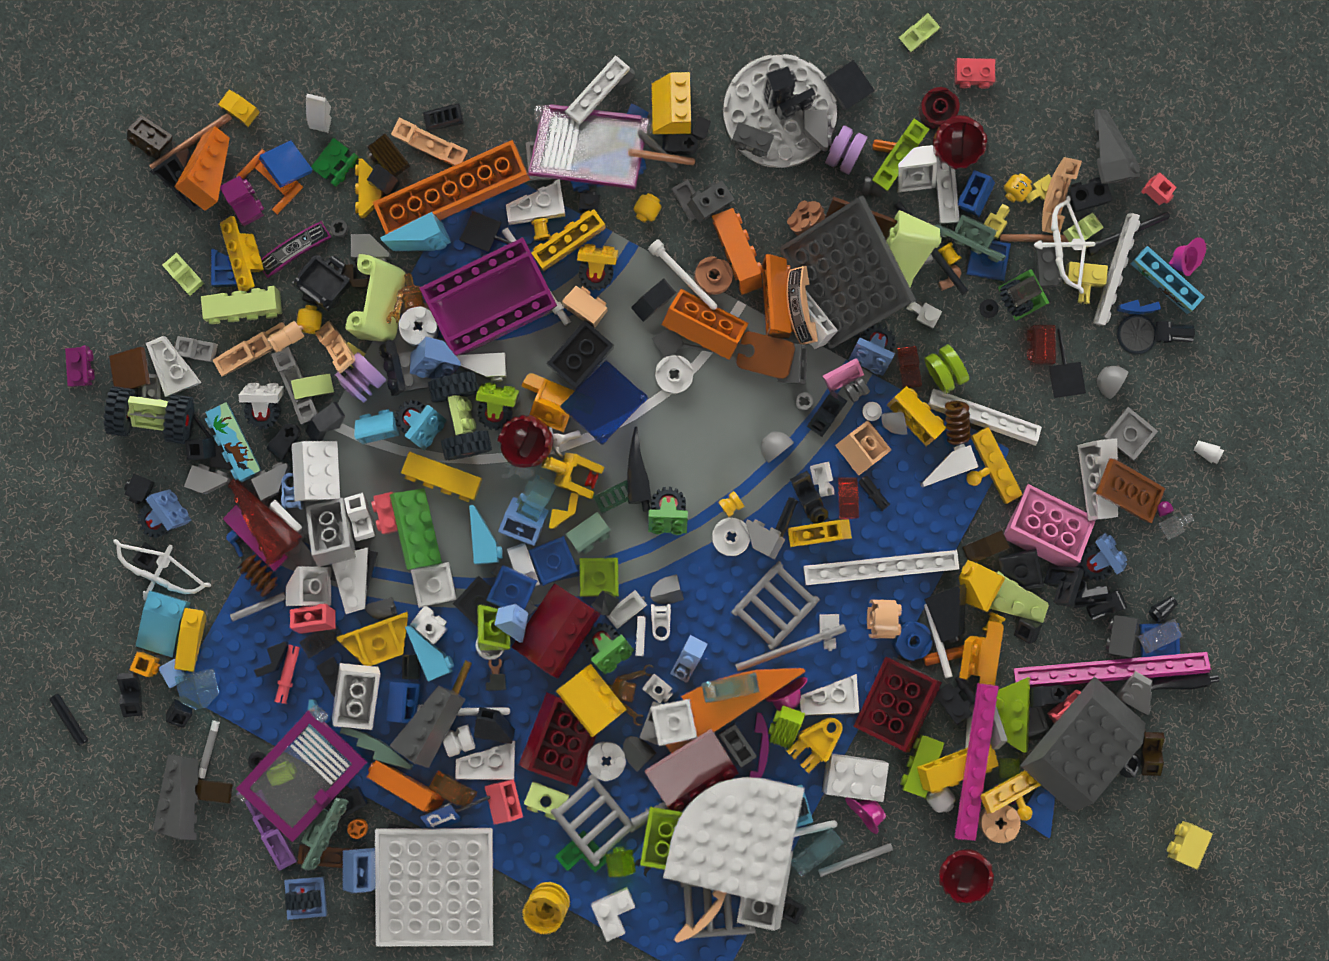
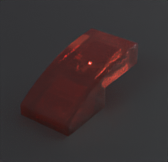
M917 347L897 348L903 389L906 386L908 388L921 387L922 380Z
M857 477L838 478L839 519L859 518Z

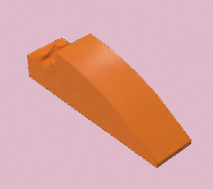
M804 668L759 669L737 673L699 686L681 697L683 700L689 699L696 734L699 737L710 729L715 732L806 671ZM694 739L666 744L672 754Z

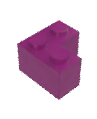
M239 175L221 185L222 193L243 226L264 216L262 212L264 207L259 199L255 200L253 196L255 191L247 179L243 180Z

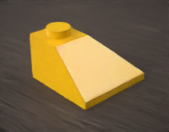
M967 560L959 575L960 585L965 584L966 604L988 612L1005 577L978 563Z

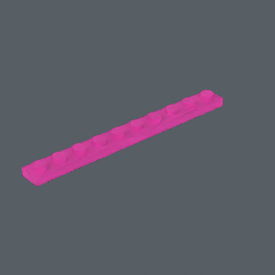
M1200 652L1014 668L1013 673L1015 683L1028 677L1030 678V688L1089 683L1093 677H1096L1100 682L1128 680L1135 671L1147 678L1210 673L1211 668L1208 653Z

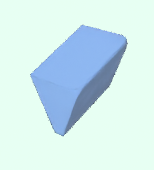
M175 659L159 667V671L169 688L187 679L183 670L174 669Z

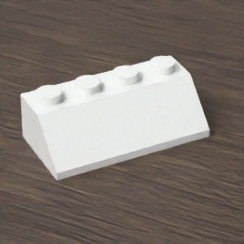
M793 851L790 852L779 905L741 896L737 923L774 931L780 929Z

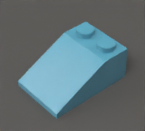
M432 212L380 237L382 242L393 251L442 250L447 244L451 243L443 223Z
M387 409L379 411V415L371 416V414L359 416L360 419L355 420V439L361 444H367L400 436L399 429L396 426L395 413Z
M469 505L474 564L500 563V559H503L502 547L499 546L478 509L474 505Z
M149 591L142 612L136 647L173 658L178 643L184 608H189L190 602L155 591Z
M412 626L405 627L428 681L453 672L452 667H454V663L450 656H446L441 649L432 644Z

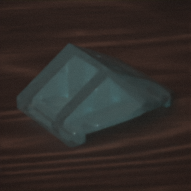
M213 668L175 677L180 702L193 709L207 707L219 694Z

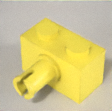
M1069 262L1066 265L1065 274L1070 281L1078 285L1080 263ZM1084 263L1081 284L1084 293L1081 294L1079 292L1077 303L1082 304L1084 302L1083 304H1090L1091 287L1102 288L1106 285L1107 265Z

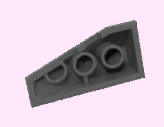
M1103 109L1094 110L1095 131L1099 135L1096 149L1100 150L1097 166L1101 183L1121 184L1139 178L1140 166L1109 112Z

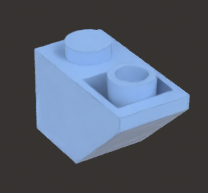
M690 635L670 674L688 682L707 643Z

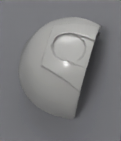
M1119 366L1103 368L1097 377V386L1100 392L1105 397L1112 399L1124 383L1128 371Z
M889 412L881 415L883 427L889 432L907 435L904 413Z
M771 432L761 442L762 455L770 463L794 442L788 435L782 432Z

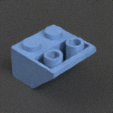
M425 337L411 352L410 374L421 378L426 377L435 380L444 376H450L461 366V362L444 341Z
M513 497L498 532L536 546L549 510Z
M375 848L344 850L343 890L359 893L376 889Z

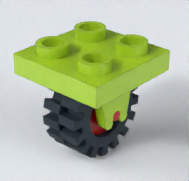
M491 382L481 384L476 394V401H481L477 409V417L480 418L479 422L483 423V427H489L488 430L494 428L496 431L499 428L502 429L504 424L511 420L513 414L512 407L515 406L518 400L519 390H515V387L512 386L497 387L495 383Z

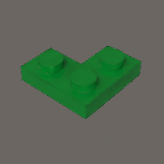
M583 830L578 835L582 839L585 835H587V833L585 830ZM573 840L555 855V858L567 871L582 858L594 872L598 871L610 860L605 854L599 859L600 863L594 866ZM594 840L587 844L593 853L600 849Z

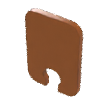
M751 331L743 334L740 344L753 345L755 352L751 357L738 353L736 363L739 368L784 379L789 375L795 352V346L791 341Z

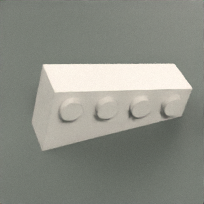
M1117 438L1097 440L1078 445L1088 521L1118 517V506L1096 494L1109 458L1117 460Z

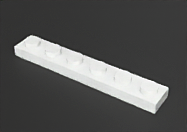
M1134 213L1126 215L1107 276V282L1093 320L1094 324L1105 325L1110 320L1111 305L1115 303L1117 298L1116 289L1117 286H1120L1123 279L1121 275L1122 270L1128 263L1127 254L1133 247V235L1139 228L1140 215Z
M934 388L931 392L928 405L933 410L945 414L947 410L945 409V404L947 402L962 401L969 405L970 423L984 428L989 427L992 431L1035 446L1038 442L1041 426L948 393L944 394L942 391Z

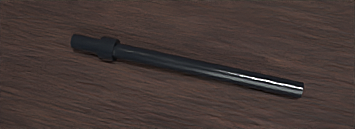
M901 201L894 205L898 211L900 210L914 217L911 212L907 211ZM934 248L931 255L962 295L966 294L968 289L939 251Z

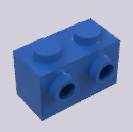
M974 170L967 180L966 188L960 195L957 205L963 211L980 217L995 185V181L991 176Z
M390 682L386 721L408 723L413 718L418 709L420 684Z

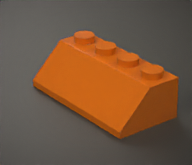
M766 254L762 263L764 271L762 278L766 335L775 338H789L791 332H794L787 304V279L789 270H791L790 265H787V259Z
M680 289L661 325L730 360L749 323L718 307L715 310H711L701 298Z

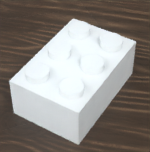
M301 441L292 443L294 500L331 501L339 499L337 441Z
M339 664L332 715L333 726L372 730L380 678L379 667Z
M831 753L826 761L822 792L828 795L883 802L889 763L883 760Z

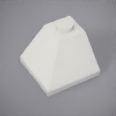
M933 145L913 148L898 164V192L936 188L937 160Z
M298 566L286 585V606H317L318 604H328V606H331V567Z

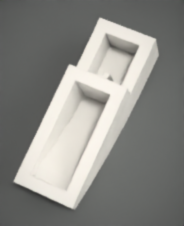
M307 94L306 116L309 128L328 133L332 119L329 115L331 110L330 104L324 97Z

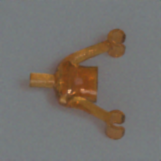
M411 273L404 275L406 287L401 288L397 293L394 309L386 319L388 324L391 323V317L396 319V323L399 321V310L402 301L404 302L405 310L425 306L422 298L423 295L419 289L420 286L414 285Z
M646 665L643 670L620 675L613 685H607L620 701L633 703L636 683H630L625 680L635 679L644 675L652 676V674L646 673V668H654V666ZM621 702L627 709L625 710V712H627L631 717H633L634 724L637 726L643 725L637 723L636 718L638 716H644L642 714H637L628 705Z

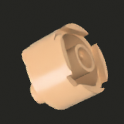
M871 599L869 603H873L872 607H868L867 629H871L872 634H868L869 637L894 639L896 635H900L901 625L898 624V616H901V604H897L895 600Z
M1009 805L1000 808L992 814H987L984 808L979 815V828L988 839L994 842H1009L1015 839L1020 830V817L1017 811ZM999 818L1004 821L1003 824H1000V827L995 824L996 821H999Z

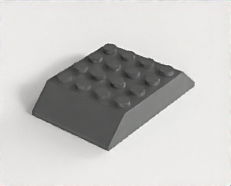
M1093 677L1020 767L1071 812L1077 811L1093 804L1143 744L1146 723L1096 677Z

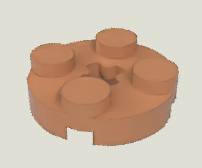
M802 201L788 218L787 223L791 230L799 236L824 220L825 214L823 212L825 210L816 201Z
M714 256L701 260L694 273L695 282L707 295H717L725 292L731 285L733 271L729 263L725 260L716 259L717 257ZM710 272H713L714 274H718L717 278H716V279H713V278L711 279V278L709 277V276H710Z

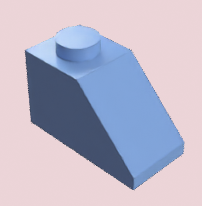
M516 604L498 608L495 626L521 643L524 639L528 612Z

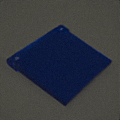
M606 360L560 407L590 433L597 442L603 445L645 403L648 396Z

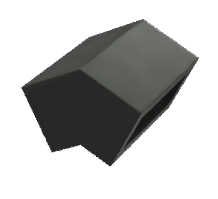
M402 655V679H420V661L417 655Z

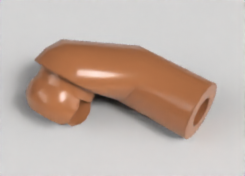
M951 265L952 270L960 278L961 269L957 265ZM949 277L938 282L941 291L955 286Z

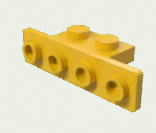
M230 216L220 222V227L238 290L247 292L255 286L251 272H260L264 268L254 234L239 233L235 216Z

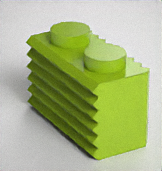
M783 705L781 711L777 710L773 721L776 723H771L768 734L771 735L769 742L789 749L797 737L805 713Z

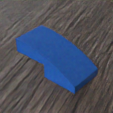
M1138 300L1116 307L1117 311L1128 314H1147L1161 309L1159 302L1140 307Z

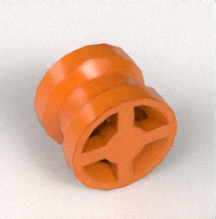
M360 818L354 819L348 825V834L355 839L362 838L368 832L367 822Z

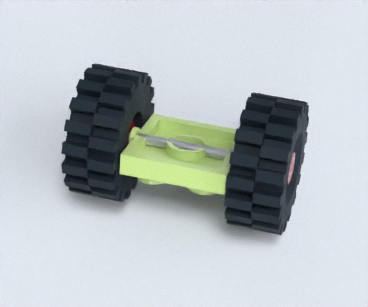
M475 372L452 374L429 381L428 386L432 402H449L456 436L441 440L444 459L457 460L491 451L492 446L488 431H475L476 422L471 415L472 404L467 397L477 394L479 390Z
M113 386L110 392H108V398H106L104 430L106 434L125 437L129 435L132 427L162 430L165 442L186 445L185 440L190 439L192 433L191 429L195 412L194 399L190 396L172 394L168 401L136 397L133 389Z

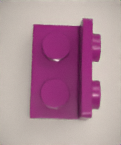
M86 345L77 348H65L68 387L92 385V380L95 379L94 370L91 369V361L94 359L93 351Z

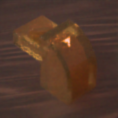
M439 770L429 785V788L435 793L460 806L472 803L477 794L476 790Z

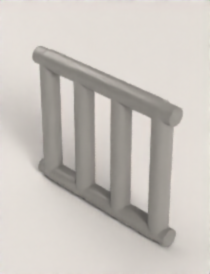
M780 561L761 578L731 611L733 615H738L766 641L771 651L786 638L820 601L819 597H813L784 570ZM776 574H779L808 602L801 610L769 582ZM763 588L768 590L795 616L788 624L780 619L756 596ZM750 601L782 630L775 638L771 637L743 610Z
M592 774L589 776V781L558 809L554 808L550 812L594 866H597L600 863V858L629 832H634L636 828ZM594 787L600 794V797L569 824L563 814ZM606 802L612 809V812L581 839L575 829ZM618 817L625 826L598 851L593 853L587 844Z
M680 882L681 887L684 888L686 923L693 928L691 887L697 886ZM703 887L704 910L706 913L712 906L711 889ZM726 893L723 902L725 928L714 929L712 919L706 926V929L701 930L690 938L745 935L756 933L754 926L746 924L745 927H733L731 894Z

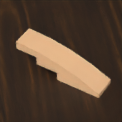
M281 322L266 332H261L248 341L241 342L213 359L220 375L223 377L271 352L273 349L268 343L267 338L271 334L273 335L280 331L285 324Z

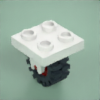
M248 383L239 394V402H247L244 408V417L248 419V424L252 423V427L255 428L257 426L258 429L263 427L268 429L269 426L274 425L280 416L279 411L281 407L278 404L284 394V386H278L277 383H269L267 386H259V383Z

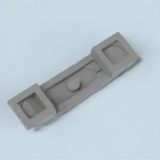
M287 347L282 349L281 352L271 354L283 379L297 417L302 425L309 422L318 413L312 397L298 400L294 398L291 380L301 379L303 376L290 348Z

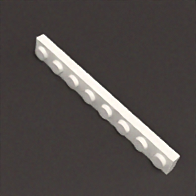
M957 550L809 565L803 566L805 585L958 570L959 562Z

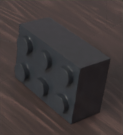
M584 320L547 362V365L577 391L614 349V345Z

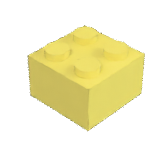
M1182 821L1175 829L1174 834H1176L1174 842L1171 841L1168 845V857L1198 870L1213 833Z

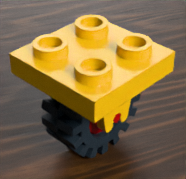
M584 244V246H580L577 261H583L579 268L580 282L584 283L587 289L589 287L593 291L594 289H597V291L601 290V288L605 289L613 278V265H616L618 250H614L615 248L611 246L595 248L596 245Z

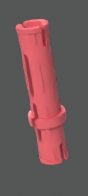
M288 645L281 678L277 682L279 686L275 702L280 703L281 695H283L281 703L287 704L289 690L293 686L291 681L300 647L295 646L292 654L294 646Z

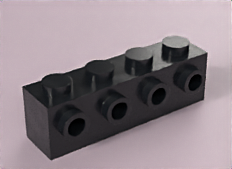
M789 66L766 73L763 95L768 110L778 108L779 104L791 99L797 80L794 71H790Z

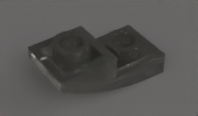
M336 623V629L314 632L299 643L308 658H311L339 642L336 637L343 635Z

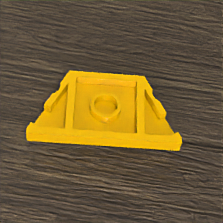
M408 613L399 614L336 638L364 666L376 665L403 655Z

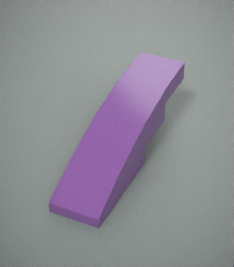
M262 789L255 792L271 808ZM244 798V802L253 816L252 819L261 834V839L279 871L297 862L286 836Z

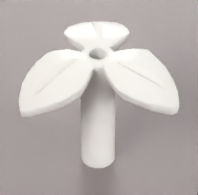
M549 427L553 435L552 449L559 457L563 458L559 451V446L562 443L580 438V431L577 430L565 435L553 434L552 428Z

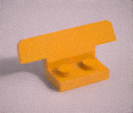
M533 373L526 376L521 386L538 393L529 415L540 419L547 426L563 433L573 409L591 415L595 406L593 398Z
M992 620L988 622L986 637L969 636L965 640L959 678L968 679L971 675L980 676L979 683L995 685L1004 626L1000 622Z

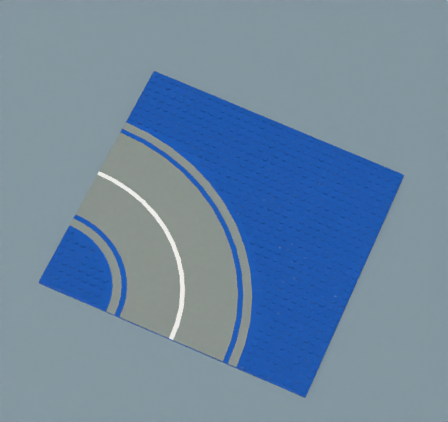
M523 183L442 219L441 222L451 243L447 244L442 250L423 251L406 281L400 318L404 312L413 307L421 306L430 310L419 289L420 287L508 245L495 239L490 251L487 252L460 241L472 211L502 222L496 236L506 239L502 231L509 228L516 240L524 238L530 252H533L537 245L549 241V239L534 241L535 231L534 225L531 222L513 225L508 223L506 204L525 195H531L537 192V190ZM564 205L565 216L548 219V234L552 236L556 232H562L567 224L572 221L575 223L579 220L581 214ZM606 228L584 244L596 245L595 248L611 246L615 248L614 250H618L616 265H613V278L605 289L601 288L599 291L594 289L593 291L588 287L587 290L591 292L590 296L594 299L599 297L607 303L608 311L595 329L614 345V349L577 390V392L595 400L592 414L588 415L573 409L564 433L552 428L553 434L561 435L577 430L580 431V438L562 443L559 446V451L563 457L565 452L573 453L605 467L602 474L599 473L594 489H591L590 486H584L590 470L578 465L573 467L570 475L571 482L594 491L592 499L579 495L575 515L555 529L549 528L552 509L568 511L571 491L553 485L556 473L542 468V463L535 467L520 468L510 464L501 452V443L497 442L502 429L499 428V430L495 431L492 428V430H488L489 427H483V423L479 422L480 418L477 417V409L481 401H476V394L467 396L472 404L471 415L476 422L475 431H488L492 450L472 457L445 460L441 440L456 436L449 402H432L429 388L402 392L397 396H391L387 386V373L383 367L384 358L379 353V347L384 342L373 341L364 358L387 380L378 389L370 384L368 388L372 392L371 396L365 391L361 393L367 399L365 403L354 398L345 390L338 402L339 407L345 414V418L340 428L327 431L322 441H337L340 498L363 493L373 519L374 537L356 542L353 533L354 546L359 548L368 547V550L378 552L369 589H366V605L393 597L398 615L405 612L408 613L407 626H411L410 624L422 609L418 607L412 573L406 567L399 533L394 532L384 535L382 531L377 529L376 520L379 518L377 512L374 513L371 501H374L373 496L388 492L398 493L425 488L442 563L449 562L457 598L478 576L492 587L496 578L491 574V571L499 564L513 569L507 549L525 542L501 534L498 530L512 498L515 497L549 510L536 546L525 543L527 549H533L564 536L579 571L542 586L533 563L540 585L535 586L530 597L531 602L538 608L555 583L593 608L591 605L597 597H580V558H618L619 596L616 597L620 600L619 603L636 590L641 597H645L644 601L647 606L618 629L615 628L606 615L602 614L594 626L597 627L598 623L601 625L603 623H607L608 626L611 625L619 635L622 634L635 651L632 652V655L627 660H622L617 664L614 671L604 674L591 660L593 656L586 650L584 645L586 640L584 639L557 679L513 649L512 646L516 640L510 636V649L504 650L502 655L492 659L494 667L499 665V659L502 660L500 674L506 675L507 690L486 691V682H490L492 671L488 664L489 660L479 656L476 651L478 627L453 605L456 600L427 606L434 612L435 617L440 616L447 622L445 625L447 628L446 632L435 645L446 656L451 657L454 663V667H452L453 672L428 681L420 664V679H402V655L373 665L374 667H379L380 671L372 730L355 729L361 730L390 746L408 724L386 721L390 682L420 684L418 705H423L438 686L452 690L464 661L471 662L472 665L459 692V695L465 698L461 708H510V714L503 716L515 728L513 741H515L514 782L523 817L510 822L494 824L487 800L458 812L462 821L445 828H493V868L531 889L544 882H553L560 885L566 890L570 898L568 910L599 927V922L591 906L592 902L628 887L635 903V908L619 914L625 929V934L619 936V938L660 961H733L747 934L688 938L684 941L676 942L674 937L686 924L684 888L681 887L680 881L663 878L665 869H663L657 878L650 877V883L652 884L650 885L639 877L644 874L643 869L636 865L632 872L625 866L643 842L647 824L639 827L632 833L629 832L606 853L610 860L596 872L592 870L583 858L568 871L555 858V855L569 844L572 839L558 821L546 817L545 812L538 810L536 813L526 809L527 805L524 802L531 784L535 781L568 794L569 799L589 781L588 778L592 774L586 762L576 787L529 771L519 765L546 692L559 696L556 691L591 664L627 709L597 733L593 746L599 742H613L622 750L623 743L627 737H640L653 701L659 703L642 689L653 674L657 675L672 688L670 691L673 693L666 703L662 701L660 703L662 705L682 701V695L716 679L752 670L804 668L806 672L794 679L796 680L801 677L808 679L807 683L800 689V695L857 674L860 713L885 657L896 661L899 655L893 646L894 639L869 637L868 634H872L871 629H867V610L873 604L869 603L870 600H895L897 604H901L902 608L901 616H898V624L902 626L907 621L917 622L926 604L925 599L932 595L944 571L805 585L803 566L956 550L993 480L989 474L983 477L981 483L977 486L968 484L966 477L970 471H980L985 468L970 438L968 442L963 444H965V447L971 445L978 467L921 487V483L954 451L953 447L958 445L947 442V429H945L934 441L925 446L907 426V435L889 432L883 427L881 416L875 421H870V423L888 444L891 451L862 474L858 475L835 445L868 421L862 413L863 407L867 403H878L882 409V414L893 412L887 404L902 390L862 368L864 375L861 378L868 386L870 393L866 396H860L859 400L853 403L846 394L844 386L835 390L834 392L846 399L847 403L823 437L819 436L809 429L807 425L830 393L823 375L850 362L822 346L814 349L810 344H806V384L779 383L776 377L739 368L736 363L738 353L751 357L755 352L753 345L740 344L741 340L730 360L719 356L717 353L683 347L671 356H682L690 362L693 369L692 383L687 390L678 394L663 391L657 384L655 373L658 363L664 356L652 338L667 329L661 324L680 289L697 297L699 296L662 258L656 255L653 256L649 251ZM580 247L544 272L537 264L548 288L562 305L563 299L575 286L579 288L585 287V284H582L579 278V268L583 262L577 261ZM687 273L695 281L694 276ZM665 278L677 293L643 322L631 307L646 292ZM724 292L717 295H708L717 304L718 308L749 323L745 332L751 331L766 335L764 314ZM565 308L563 310L571 321L567 326L551 310L539 319L478 349L462 354L505 353L507 378H502L503 381L492 382L491 379L476 373L475 375L478 388H480L481 384L491 382L495 383L497 387L512 386L515 387V390H519L518 400L515 406L512 407V418L519 417L520 415L529 416L538 393L521 387L524 379L530 373L576 391L547 365L552 356L583 322ZM398 324L397 335L393 340L396 344L397 353L413 351L416 347L409 345L403 339ZM417 324L416 330L422 331V325ZM439 329V334H438L437 339H438V340H442V341H444V342L446 343V341H445V339H444V337H443V335H442V333H441V331H440V329ZM791 332L789 338H779L791 341L793 344H800L795 332ZM678 334L684 343L701 346ZM459 367L453 374L471 371ZM671 370V371L669 372V373L671 374V376H670L671 379H673V378L678 379V378H679V376H678L679 371H678V370H676V371H672V370ZM801 393H808L813 398L812 406L805 411L798 409L795 403L797 396ZM801 397L799 398V401H801L799 404L801 406H808L809 403L807 401L809 399ZM409 400H417L425 406L429 405L447 419L444 428L437 433L433 443L425 451L404 436L405 434L400 430V436L367 444H361L354 436L355 420L360 419L359 416L365 414L375 416L379 415V411L387 409L394 413L396 411L400 412L399 406L404 407V402L406 401L410 404ZM931 409L935 416H939L944 421L946 427L947 422L945 419L947 416L942 412ZM636 426L638 427L641 456L650 483L651 499L658 489L662 491V487H666V490L672 487L673 491L677 488L678 493L682 492L683 497L686 499L685 511H688L687 533L674 535L672 533L654 534L648 532L649 511L643 512L642 504H628V458ZM972 428L970 430L971 435L978 432ZM774 431L788 435L794 443L768 463L761 451L763 438ZM997 442L1004 458H1006L1009 449ZM553 449L551 450V453L548 456L549 458L553 457L554 459H557L559 461L563 460V458L559 457L553 451ZM409 451L482 478L483 480L475 501L470 499L468 503L458 499L459 495L455 493L449 496L441 493V488L434 486L431 489L423 486V482L416 479L415 482L404 479L405 475L401 471ZM829 462L833 481H829V483L834 488V495L821 497L824 508L828 511V518L824 522L849 519L852 539L790 547L788 528L814 524L810 518L808 519L790 479L808 471L813 482L810 466ZM864 476H868L877 489H881L880 492L890 503L883 511H880L871 498L868 499V494L858 483ZM814 485L816 491L819 494V485ZM734 491L745 507L740 510L735 509L734 514L728 517L718 502L722 499H728L729 494ZM792 497L798 500L783 536L785 541L775 559L755 550L752 547L751 540L747 549L736 556H726L715 548L712 541V532L721 520L737 518L746 524L747 519L752 522L756 519L765 524L764 528L770 530L772 527L775 529L788 498ZM303 501V509L287 508L286 511L302 526V532L308 527L306 507L327 501ZM469 505H474L478 509L499 546L502 547L503 559H500V563L474 564ZM598 512L611 530L609 533L610 537L602 543L599 541L594 543V548L588 553L584 554L581 552L579 554L566 533ZM274 516L265 534L289 557L276 571H273L269 566L265 570L266 573L273 572L270 578L278 577L275 582L278 585L265 597H261L263 590L257 592L255 590L257 585L251 586L250 584L252 579L246 580V574L240 575L199 648L194 672L186 671L187 679L178 685L177 691L274 746L308 711L309 700H316L323 721L367 762L346 786L353 790L359 787L367 798L421 828H428L420 818V815L427 812L420 810L367 778L369 767L376 761L373 759L375 751L356 746L358 738L341 734V727L333 726L332 715L335 698L316 667L331 657L336 659L338 665L340 663L354 665L360 663L363 665L336 637L383 620L372 618L366 613L365 609L346 614L338 584L331 580V606L329 607L334 609L336 613V629L299 634L290 629V610L303 606H286V600L236 621H232L230 617L232 613L283 592L286 595V585L297 566L282 546L295 536ZM728 532L726 540L735 542L736 533ZM305 537L302 540L311 551L310 541ZM258 555L255 558V561L262 560ZM262 560L260 567H263L267 564ZM780 561L783 565L782 568L813 597H819L820 601L774 650L819 634V615L839 614V626L844 624L847 632L833 636V638H836V649H832V651L824 649V640L738 672L735 664L768 653L771 650L766 641L738 615H733L731 611L761 578ZM332 564L325 565V566H321V567H331V574H332V570H333ZM677 574L684 600L669 603L671 604L670 634L665 641H658L653 636L651 604L655 606H667V604L654 602L650 598L651 589L660 579ZM776 574L769 581L799 610L808 603L779 574ZM765 588L756 595L786 624L795 617ZM751 601L743 609L771 637L775 638L782 631ZM535 611L528 616L527 623L529 622ZM638 616L646 618L643 656L636 655ZM664 627L656 629L658 637L666 636L667 630ZM406 631L403 655H417ZM692 635L707 643V646L688 682H685L670 673L687 640ZM284 641H288L289 645L294 646L292 654L295 646L300 647L291 681L293 686L290 687L287 704L281 703L283 695H281L280 703L274 701L279 686L277 682L281 678L286 653L277 671L261 677H256L254 672L255 669L272 663L267 648ZM657 686L655 692L660 694L662 687ZM763 699L714 732L738 771V774L733 779L749 777L750 770L757 771L762 733L754 732L756 713L759 712L763 715L767 730H769L771 723H776L773 719L777 709L772 702H767ZM800 703L794 708L795 710L800 711ZM859 713L804 716L799 732L825 718H835L841 722L843 729L832 754L845 755L858 731L853 726ZM456 716L449 731L453 730L456 732L457 728L468 725L474 740L475 749L467 752L460 750V754L449 757L442 742L429 768L414 764L410 760L408 761L413 764L411 770L387 764L446 796L441 807L451 803L454 809L486 797L485 786L507 780H456V759L507 743L474 737L477 716ZM831 722L827 726V731L829 733L834 732L836 725L834 722ZM734 723L757 756L743 767L739 766L719 736V733ZM306 728L299 734V736L301 735L303 738H305V736L302 733L306 730ZM297 737L295 740L304 746V743ZM644 740L656 754L638 772L626 760L624 770L617 778L609 781L597 779L630 820L645 812L647 808L650 809V807H655L664 802L646 775L645 770L671 754L666 745L659 746ZM293 741L285 752L308 764L290 747L293 744L303 753V750ZM769 742L768 759L761 779L793 786L802 784L803 788H805L804 793L812 816L824 794L822 787L826 762L820 761L808 773L805 769L810 763L805 768L800 764L812 754L810 747H806L796 759H793L786 752L788 748ZM333 746V750L350 767L352 763ZM332 754L331 757L334 758V759L345 769V771H346L348 768H347L345 765H343V764ZM605 756L601 758L603 760V762L601 763L603 766L605 764H611L610 756L608 758H606ZM329 758L327 761L341 773L340 776H338L322 760H319L331 773H333L337 777L336 780H338L344 773ZM309 759V760H310L314 765H316L324 774L330 776V775H329L327 772H325L313 759ZM593 787L563 814L564 818L570 824L597 800L600 794ZM544 796L541 798V804L548 807L551 805V799L548 796ZM605 802L579 825L575 831L577 834H580L585 830L588 834L612 812V809ZM617 817L593 839L594 842L601 848L625 825ZM800 836L794 837L791 851H793ZM700 886L691 887L694 926L705 914L703 887ZM711 889L712 905L717 900L712 894L713 889ZM731 894L733 927H745V924L737 923L741 896ZM724 903L713 918L714 929L725 928Z

